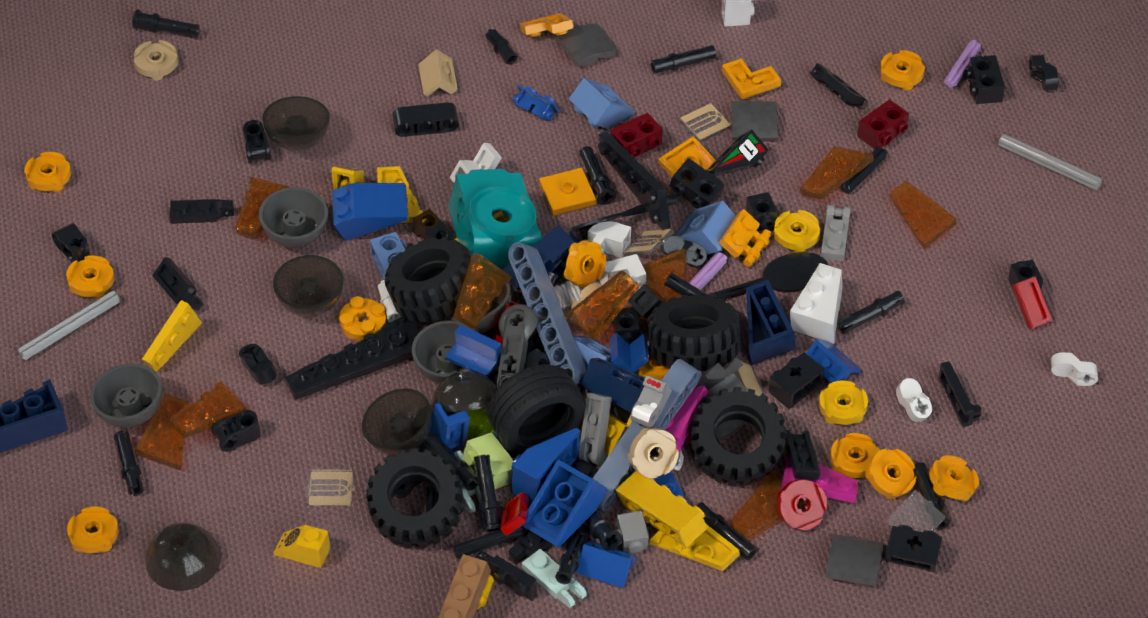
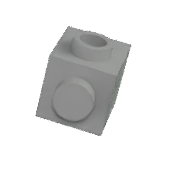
M642 510L617 515L616 530L621 534V542L619 544H621L622 551L638 553L646 549L649 536Z

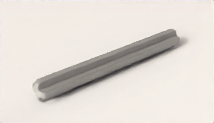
M1003 134L999 139L998 145L1091 189L1098 190L1101 186L1102 179L1079 167L1009 135Z
M111 291L19 347V356L23 360L29 359L120 302L119 295L115 291Z

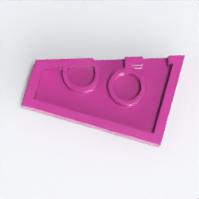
M705 386L693 389L665 429L675 438L678 454L689 433L687 428L692 418L698 414L697 407L701 399L705 398L709 391ZM657 447L651 450L650 457H657Z
M788 454L786 455L781 488L791 481L798 480L794 479ZM819 465V480L803 479L820 486L827 498L855 503L858 480L822 465Z

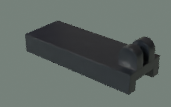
M950 361L941 363L938 377L962 427L970 426L972 422L980 419L981 406L971 405Z
M786 430L785 447L794 479L819 480L820 469L809 431H804L802 435L791 434L790 430Z

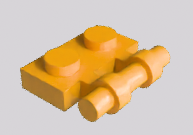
M743 209L738 212L719 241V244L734 258L742 254L745 257L743 264L751 267L753 262L758 261L761 250L769 244L771 232L764 229L760 234L757 231L760 223ZM750 240L754 243L752 248L748 245Z

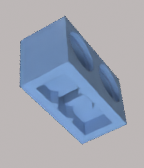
M396 232L370 240L371 256L383 280H385L386 270L390 262L396 259L397 254L404 252L407 248L405 241L400 240Z

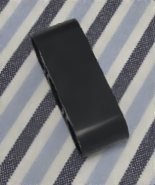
M450 102L399 107L392 114L395 134L400 137L448 133L457 130L459 127L456 105Z

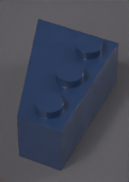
M560 225L532 246L538 250L546 271L557 275L553 286L564 275L570 246L573 243L580 242L570 230ZM510 263L501 272L516 289L522 291Z
M765 280L747 287L749 352L752 365L796 349L794 331L769 281Z
M598 357L590 359L581 386L588 389L587 393L612 397L611 404L632 412L644 388L643 382L645 377Z

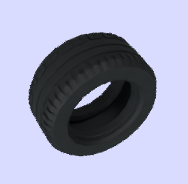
M549 364L535 365L514 374L496 390L490 400L487 416L489 423L503 446L510 452L522 455L530 447L578 428L584 417L585 400L565 369Z

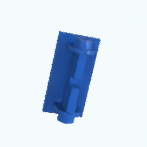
M517 85L520 93L515 94L512 99L515 106L529 112L532 106H535L531 113L543 120H551L554 115L553 111L560 112L555 104L556 101L547 95L542 97L529 86L524 88Z

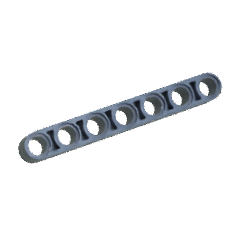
M515 243L510 247L508 257L527 306L531 307L537 314L538 322L536 328L551 365L565 369L578 389H582L584 387L581 386L586 368L541 256L536 248L522 243Z
M682 359L674 362L661 380L670 387L672 392L660 416L651 428L663 430L667 428L699 382L701 371ZM633 421L593 477L595 481L608 488L598 506V509L606 512L610 509L618 498L615 489L636 471L628 460V454L633 440L642 429L647 428L646 426Z

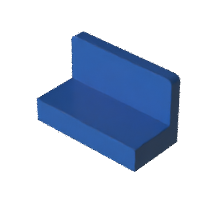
M459 325L455 330L456 344L446 355L447 360L487 378L500 362L501 343Z
M617 333L610 338L611 363L635 372L649 361L647 337L644 334L630 345Z
M816 339L806 353L825 368L824 377L831 383L846 380L851 372L859 374L862 370L829 341Z
M440 403L434 404L431 433L436 434L451 451L465 447L470 417L466 411L447 417Z
M589 541L583 545L577 573L622 588L626 584L629 569L635 565L637 556L617 549L605 550L599 543Z

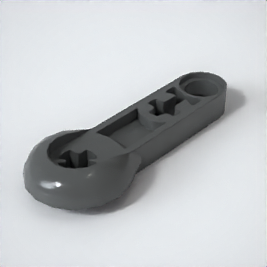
M513 305L506 309L500 317L499 330L503 338L497 388L511 376L524 370L528 339L538 322L536 312L527 305Z

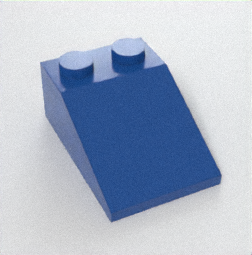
M352 183L332 190L334 226L345 241L409 220L405 183Z
M574 428L530 447L521 456H517L511 466L513 469L511 480L512 494L517 496L521 492H525L529 497V504L531 505L557 460L572 467L579 459L580 430Z
M557 460L528 509L526 523L522 526L555 546L560 547L596 511L608 488L564 462Z

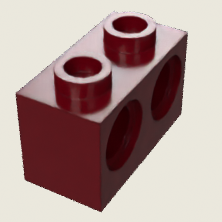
M889 99L859 121L857 137L873 149L879 146H887L892 139L899 134L905 133L908 129L909 112Z
M647 112L611 129L610 135L636 158L662 144L663 128Z

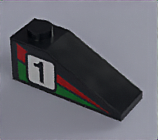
M751 129L740 135L710 165L707 171L713 176L744 170L752 165L755 168L765 160L763 156L769 149Z

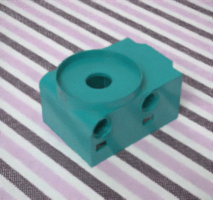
M504 169L471 170L468 174H456L448 208L457 239L468 248L477 272H501L502 269L510 264L508 252L513 244L522 243L532 247L542 239L536 222V209L527 194L521 173H509ZM502 210L503 217L506 218L507 216L509 221L499 222L495 220L492 212Z

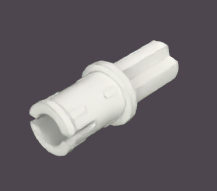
M382 280L378 284L381 296L380 304H383L385 307L388 322H392L401 316L393 305L385 286V280Z

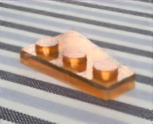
M251 177V186L249 191L246 192V201L244 207L240 210L235 226L237 234L257 239L263 231L259 219V209L263 201L272 193L290 188V186Z
M219 381L211 392H204L196 403L188 404L171 417V425L183 438L210 429L217 421L247 410V407Z
M165 393L158 410L136 447L137 455L181 471L188 401Z

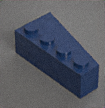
M50 379L43 382V387L35 391L32 388L23 393L24 396L14 402L8 400L2 403L0 408V452L68 431L64 410Z

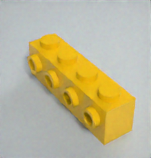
M637 471L615 489L624 507L632 512L642 510L645 521L686 548L708 528L703 519L705 515L699 507H692L682 496H675L665 485L660 486L654 479L647 478Z

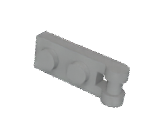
M828 204L821 257L824 259L844 261L851 207L835 208V205ZM833 217H841L842 220L833 219Z
M587 393L579 448L580 460L592 461V463L602 465L605 462L606 453L604 448L612 397Z

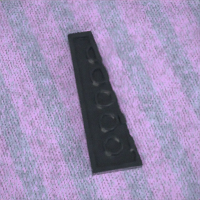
M607 131L600 133V143H598L600 154L607 159L647 210L653 224L657 223L662 230L671 228L665 188Z
M401 316L384 325L383 330L375 334L371 332L363 336L364 339L354 345L350 343L344 346V350L336 354L330 353L319 361L313 362L286 376L285 381L294 400L413 358L412 344L419 333L417 326L414 322Z

